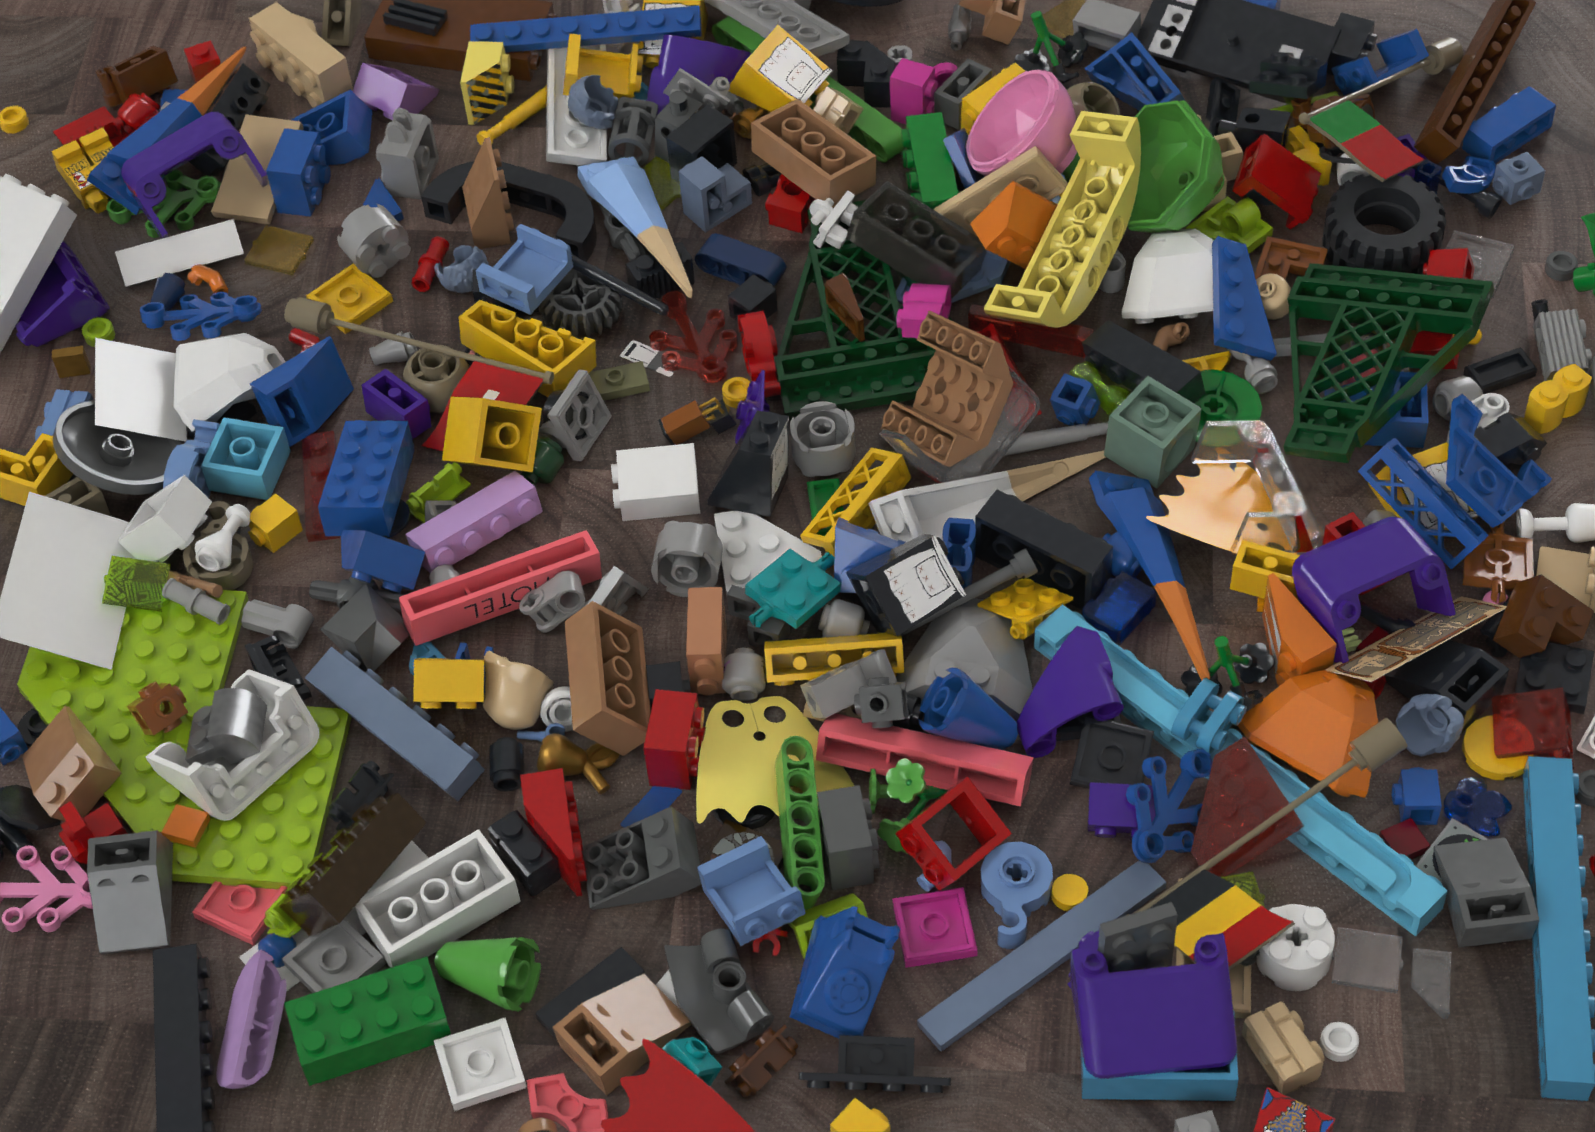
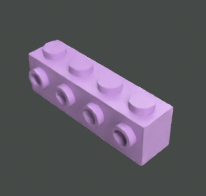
M513 471L405 535L409 546L426 552L422 566L431 573L438 566H452L465 557L474 554L480 548L503 537L504 534L521 524L530 521L531 518L542 513L543 510L535 486L518 472Z

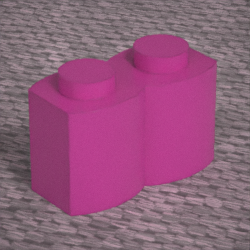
M912 283L910 290L904 292L903 309H898L897 328H902V337L918 338L921 323L926 318L928 311L948 319L952 304L951 286Z

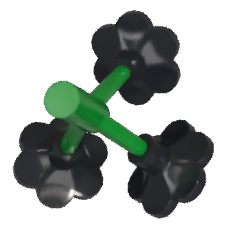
M1041 11L1032 13L1031 19L1038 35L1035 46L1030 51L1027 50L1023 54H1017L1014 62L1025 71L1042 70L1049 72L1050 66L1047 64V58L1041 55L1040 51L1042 42H1044L1053 64L1051 69L1055 77L1062 84L1079 77L1078 72L1066 73L1063 65L1071 67L1073 63L1079 64L1083 60L1084 52L1088 49L1089 45L1088 41L1084 39V34L1076 32L1072 36L1068 35L1061 39L1049 32ZM1050 40L1058 44L1060 48L1058 58L1062 60V64H1059Z
M1225 636L1217 637L1214 643L1218 659L1208 668L1210 673L1209 680L1219 684L1217 696L1222 693L1223 687L1218 681L1217 671L1221 666L1225 667L1232 683L1230 690L1244 697L1243 705L1247 707L1246 711L1254 708L1256 704L1261 703L1264 696L1259 690L1246 692L1243 682L1247 684H1252L1255 681L1259 683L1266 682L1269 678V671L1275 666V658L1269 654L1268 646L1260 642L1254 645L1244 644L1240 648V656L1231 653L1228 638ZM1194 664L1181 675V681L1186 686L1185 692L1189 697L1201 682ZM1235 670L1240 673V678L1243 682L1238 681Z

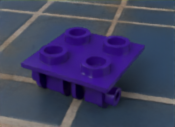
M761 370L755 382H750L746 399L744 401L741 400L737 406L736 419L740 420V425L735 436L736 444L757 410L770 411V406L764 400L765 370Z

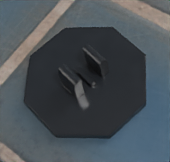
M17 784L0 788V816L7 822L14 824L13 827L24 830L28 828L41 830L60 825L61 820L51 818L33 795L31 788Z

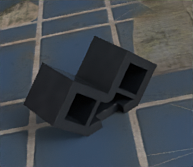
M849 40V44L838 49V83L842 86L864 87V101L872 107L891 108L890 76L895 69V61L869 41Z
M1509 412L1497 417L1496 422L1498 424L1487 430L1480 426L1474 432V437L1506 467L1510 463L1521 466L1531 459L1535 462L1541 455V450L1547 444L1523 417Z

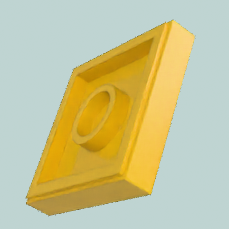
M354 263L306 295L307 299L329 304L334 313V319L357 325L362 324L393 302L392 294L368 274L361 272ZM336 326L344 334H347L351 331V329Z

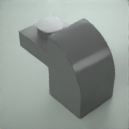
M735 585L731 586L727 593L729 615L749 621L747 624L749 645L764 649V642L788 640L791 627L783 620L770 617L760 627H755L750 622L749 617L761 608L760 605L745 594V588Z

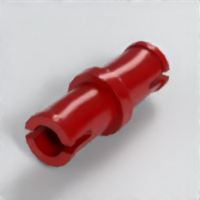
M433 237L426 253L421 255L418 261L419 268L411 280V285L416 290L427 292L436 275L435 264L440 263L441 267H443L442 260L449 249V243L445 238Z

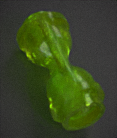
M1089 361L1076 364L1069 373L1071 376L1083 378L1093 384L1099 397L1100 406L1106 411L1108 416L1131 394L1129 390L1123 389L1118 385L1106 386L1102 383L1099 371Z

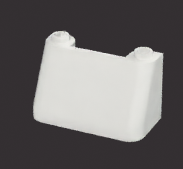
M250 669L236 679L231 688L250 691L260 697L267 705L259 753L232 765L223 756L203 765L198 762L189 765L185 760L186 752L180 745L165 742L146 756L149 764L158 775L210 816L222 821L231 820L242 812L311 751L319 739V728L295 687Z

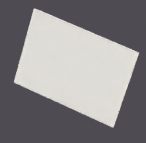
M95 338V425L186 442L187 426L182 422L180 415L173 407L176 353Z

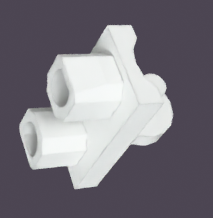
M847 190L834 209L832 207L834 201L830 198H827L825 201L817 199L812 202L809 208L813 216L811 222L814 225L822 223L819 227V234L814 239L813 244L821 248L827 242L837 249L842 247L850 232L838 225L840 221L855 229L865 213L852 203L855 197L853 193Z

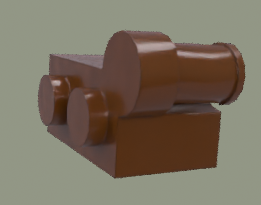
M151 46L114 65L116 70H114L113 66H106L102 68L103 73L100 69L96 71V76H98L104 91L102 96L106 105L110 107L124 103L134 93L140 95L143 92L147 96L161 94L164 89H170L171 85L178 82L167 51L156 46Z

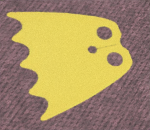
M780 696L762 697L757 702L749 704L738 700L722 701L715 704L711 709L705 724L706 731L704 740L701 743L698 762L696 817L699 824L703 823L707 815L717 808L725 809L740 823L745 820L750 809L757 805L766 806L779 816L775 762L783 742L791 736L803 737L812 746L816 792L855 786L843 766L816 760L819 732L803 716V713L786 698ZM770 706H778L785 711L786 717L782 722H770L764 716L765 709ZM735 710L743 715L744 722L738 727H730L723 722L722 716L726 711ZM758 731L763 732L766 738L758 741L753 737L754 733ZM787 755L794 761H800L795 755ZM790 787L796 793H803L798 787Z

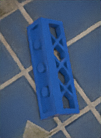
M1396 438L1385 444L1358 470L1384 500L1413 526L1451 570L1489 536ZM1382 459L1391 469V480H1379L1370 469ZM1397 487H1408L1414 493V505L1402 504L1397 499ZM1421 511L1432 512L1438 518V530L1426 529L1421 524ZM1444 536L1456 537L1466 548L1454 558L1444 548Z

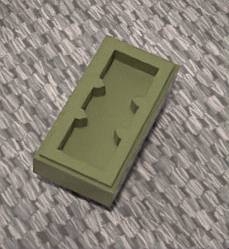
M643 361L589 372L603 401L650 391Z

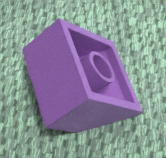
M362 63L353 88V92L371 110L377 111V108L384 111L383 116L393 120L394 110L398 108H405L410 113L418 114L438 95L440 90L395 68Z

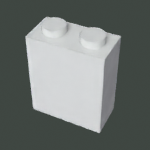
M694 443L616 450L617 464H611L613 483H618L619 489H613L614 509L621 508L622 521L700 514Z

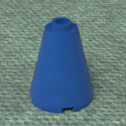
M949 668L946 671L950 672V674L945 678L938 676L932 682L920 706V711L925 713L924 722L919 720V725L923 730L934 735L1004 750L1014 744L1018 736L1016 721L964 671L958 668Z

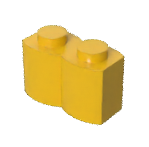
M1576 364L1561 368L1555 373L1552 380L1544 381L1532 389L1524 419L1539 434L1554 430L1560 425L1563 418L1571 417L1582 410L1586 402L1592 377Z

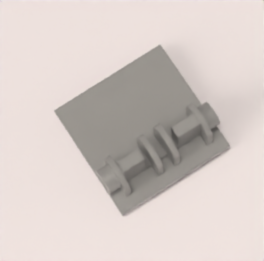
M679 68L663 93L669 96L675 91H682L687 96L700 101L704 107L708 104L717 111L722 112L730 102V99L725 97L730 89V83L725 77H717L708 86Z

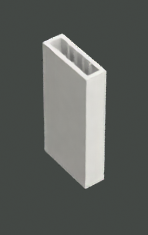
M5 174L3 177L0 176V353L77 216L76 213L67 207L69 202L56 194L48 197L42 189L32 184H28L27 187L22 186L21 181L9 174Z

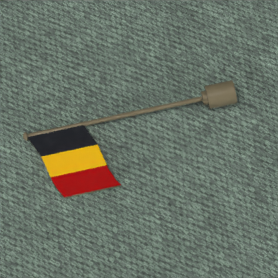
M1388 718L1381 720L1350 742L1353 750L1348 754L1352 760L1137 912L1172 902L1178 914L1174 946L1195 963L1194 948L1197 941L1206 935L1223 933L1227 948L1229 970L1234 968L1295 923L1267 910L1238 886L1207 870L1353 767L1357 766L1361 771L1367 768L1370 772H1373L1406 749L1408 745L1399 730Z

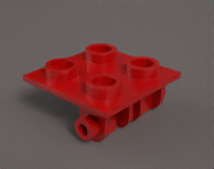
M105 106L53 131L63 146L76 140L81 147L79 138L102 127L113 147L129 136L123 129L124 124L119 116L114 118Z

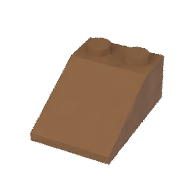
M68 706L62 708L22 756L33 795L51 818L62 821L66 820L59 811L60 807L71 801L82 818H84L104 795V792L121 775V771Z

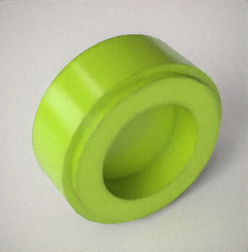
M97 317L84 324L82 334L85 342L89 346L95 347V338L113 341L115 330L109 319Z

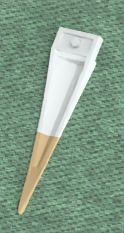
M1103 450L987 475L904 489L872 500L868 504L879 532L883 536L897 541L899 539L908 542L922 534L935 535L936 538H941L943 541V526L949 517L973 519L975 523V516L997 489L1008 495H1014L1023 502L1106 457Z

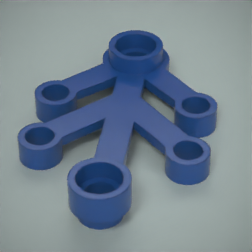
M226 292L212 294L210 296L211 304L199 299L195 294L184 295L179 299L181 310L165 311L164 304L160 302H151L140 307L141 319L147 328L162 327L165 324L164 321L188 319L173 324L170 327L172 339L176 341L188 339L191 336L190 330L201 325L203 337L208 339L219 337L222 334L221 327L236 320L241 322L252 321L262 311L261 304L257 302L256 297L246 295L234 299L228 296Z
M1204 749L1191 750L1184 754L1180 760L1182 772L1169 794H1167L1165 779L1167 771L1165 760L1160 756H1154L1143 761V773L1152 782L1156 813L1153 821H1151L1148 803L1151 798V791L1148 785L1137 783L1127 788L1126 797L1128 802L1135 806L1138 830L1132 838V849L1136 858L1142 863L1156 862L1167 850L1185 853L1191 852L1194 849L1195 837L1190 831L1175 832L1172 836H1164L1163 833L1168 825L1190 823L1192 826H1201L1209 823L1211 812L1205 804H1196L1189 806L1187 809H1178L1194 779L1207 777L1212 772V757Z

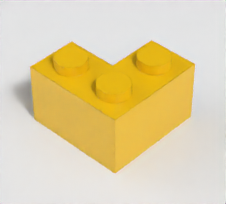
M42 433L26 456L0 449L1 499L25 506L29 492L46 496L66 484L73 475L58 458L53 447V436Z
M415 658L413 702H421V708H442V702H456V708L460 709L477 708V702H484V659Z

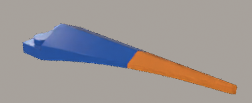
M246 46L235 52L111 149L106 157L89 173L87 181L137 215L142 209L122 178L121 168L129 158L205 115L243 57Z
M1095 470L1089 477V481L1097 505L1116 530L1123 535L1128 547L1154 586L1180 634L1201 681L1204 678L1210 679V673L1170 531L1168 528L1146 519V516H1165L1162 502L1154 496L1148 479Z

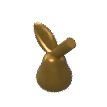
M553 733L547 735L542 740L537 769L541 772L563 768L564 776L583 773L601 795L608 791L610 785L598 770L614 764L620 754L599 743L591 745L585 751L567 737Z

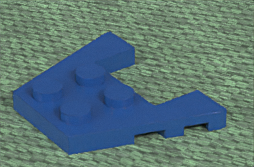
M1461 394L1453 399L1451 406L1446 485L1470 506L1478 516L1494 528L1523 506L1524 502L1536 495L1542 487L1550 483L1552 478L1532 459L1521 465L1516 477L1474 437V432L1483 413L1464 394Z

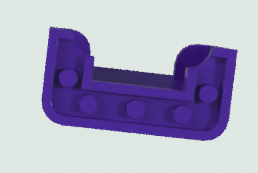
M64 240L22 313L21 321L16 324L18 330L16 336L28 347L31 345L35 347L44 345L84 326L86 322L93 318L102 317L110 310L108 303L73 250Z

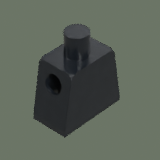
M1245 107L1242 109L1237 122L1222 119L1217 135L1232 132L1243 150V156L1245 149L1263 134H1266L1286 148L1291 112Z

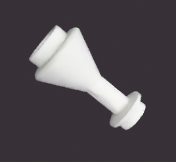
M235 504L228 507L225 512L228 520L223 528L196 542V561L201 567L209 571H218L219 569L227 568L231 564L232 537L239 526L246 527L250 523L251 514L245 506Z

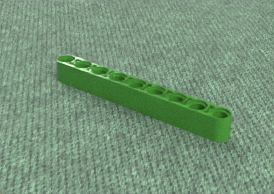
M729 15L712 27L713 36L719 44L751 54L765 40L760 34L743 26ZM827 77L826 81L830 83L828 87L843 93L863 108L848 136L875 154L876 159L882 163H886L907 148L902 145L901 127L833 78ZM815 94L810 98L813 101V104L810 106L811 109L815 107V99L817 97Z

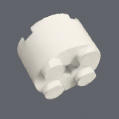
M1300 904L1273 907L1269 911L1282 918L1294 921L1295 924L1259 949L1260 955L1257 956V966L1264 977L1266 974L1275 982L1274 985L1288 991L1308 990L1317 985V982L1324 975L1326 976L1329 971L1335 944L1333 928L1326 918L1325 912L1318 907Z

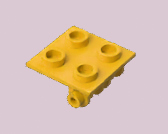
M1019 579L1013 585L992 593L990 597L977 603V606L1011 619V636L1015 639L1023 640L1033 634L1035 628L1062 604L1066 606L1065 604L1072 601L1073 597L1061 593L1055 588H1048L1037 584L1031 579Z

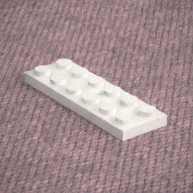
M606 44L580 46V48L606 51ZM567 48L547 49L546 161L579 166L595 162H606L607 129L588 127L580 122L568 108L569 96L563 95Z

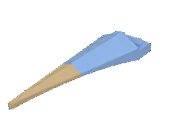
M624 157L617 160L578 166L577 177L586 193L613 214L650 251L687 297L692 298L693 289L646 172L640 168L635 158Z

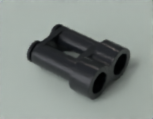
M768 163L758 167L752 165L742 171L743 176L751 182V187L758 197L770 193L771 189L777 186L781 175L779 171ZM771 172H778L772 176L767 175Z

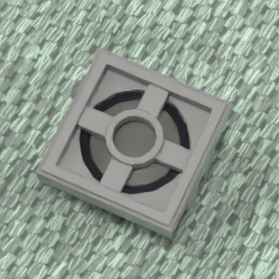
M578 370L565 390L553 391L548 396L543 409V424L539 429L540 433L547 434L548 438L558 443L562 448H566L574 461H582L612 417L588 371Z

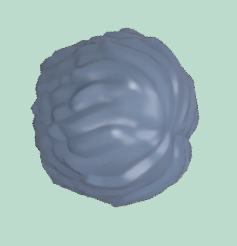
M600 75L581 77L569 90V110L575 118H578L580 122L588 127L608 129L613 126L614 115L618 105V98L613 95V89L610 87L605 88L601 85Z
M461 245L453 251L454 263L445 266L444 269L440 263H436L435 272L446 290L466 293L473 290L472 269H478L482 263L488 265V261L483 250H480L477 246L472 248L469 245Z
M1421 694L1412 697L1408 703L1402 706L1397 714L1396 728L1408 745L1407 749L1411 754L1426 756L1433 753L1448 752L1462 732L1464 717L1459 710L1452 706L1450 698L1439 694Z

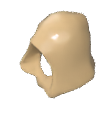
M487 651L484 656L486 672L484 710L498 725L509 730L516 731L533 726L540 715L542 701L546 694L554 688V682L542 671L531 665L510 662L507 657Z

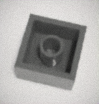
M860 785L817 792L820 833L831 889L837 890L873 884L874 869H879L880 865L877 852L879 850L876 829H872V811L869 798L862 799Z

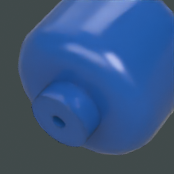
M274 932L260 940L258 951L263 950L274 958L271 962L276 968L284 966L282 958L297 947V944L292 936L284 938L276 935Z

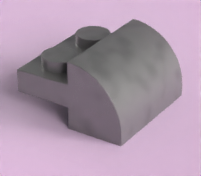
M224 688L214 691L212 705L202 707L193 715L185 758L187 763L191 765L194 762H198L203 765L223 756L232 765L259 753L267 711L266 703L256 694L244 689Z

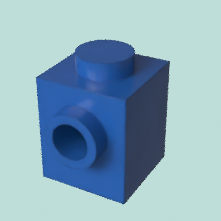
M1420 767L1401 769L1398 784H1392L1393 805H1399L1400 822L1412 818L1416 825H1437L1442 807L1437 769H1424Z

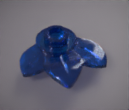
M1477 776L1466 777L1460 780L1456 790L1450 791L1443 801L1444 814L1449 820L1454 818L1462 824L1467 823L1472 830L1484 836H1499L1500 828L1496 819L1506 816L1512 809L1510 801L1503 794L1494 790H1487L1485 779Z

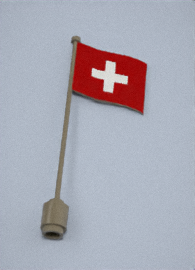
M303 297L292 298L285 308V321L291 323L292 327L322 335L332 325L474 361L455 387L451 397L485 398L528 405L543 383L551 385L554 380V372L546 371L542 373L334 319L331 306L323 302ZM450 399L438 425L421 446L443 451Z

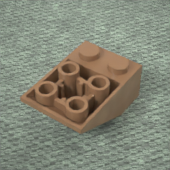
M490 137L485 138L462 187L474 246H477L479 249L510 244L509 231L514 230L511 212L505 213V210L511 209L507 191L501 192L502 188H507L504 171L497 170L496 168L502 167L499 149H492Z
M642 974L581 1003L554 1025L553 1030L559 1046L607 1096L620 1085L622 1077L631 1076L649 1061L648 1054L642 1044V1039L650 1040L662 1049L692 1023L645 974Z

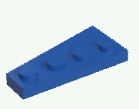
M1217 236L1212 242L1214 345L1271 361L1277 355L1247 246L1246 244Z

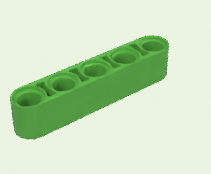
M791 736L783 742L775 762L784 877L791 888L796 886L799 889L804 909L807 910L816 904L824 888L825 878L813 750L811 744L805 738ZM787 755H795L800 761H794ZM790 787H798L803 793H796ZM793 819L804 821L806 826L796 824ZM795 852H804L808 855L809 859H803ZM798 885H807L811 888L812 892H804Z

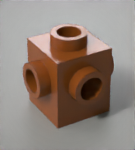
M156 681L142 688L138 692L141 697L127 705V708L145 735H155L161 730L164 733L173 730L182 723L180 718L188 713L184 706V703L187 701L182 691L176 685L173 687L170 683H160L158 685Z

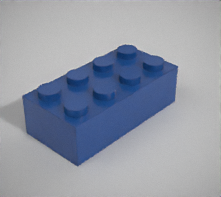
M345 421L318 505L325 536H341L343 530H363L379 536L389 537L415 451L408 421Z

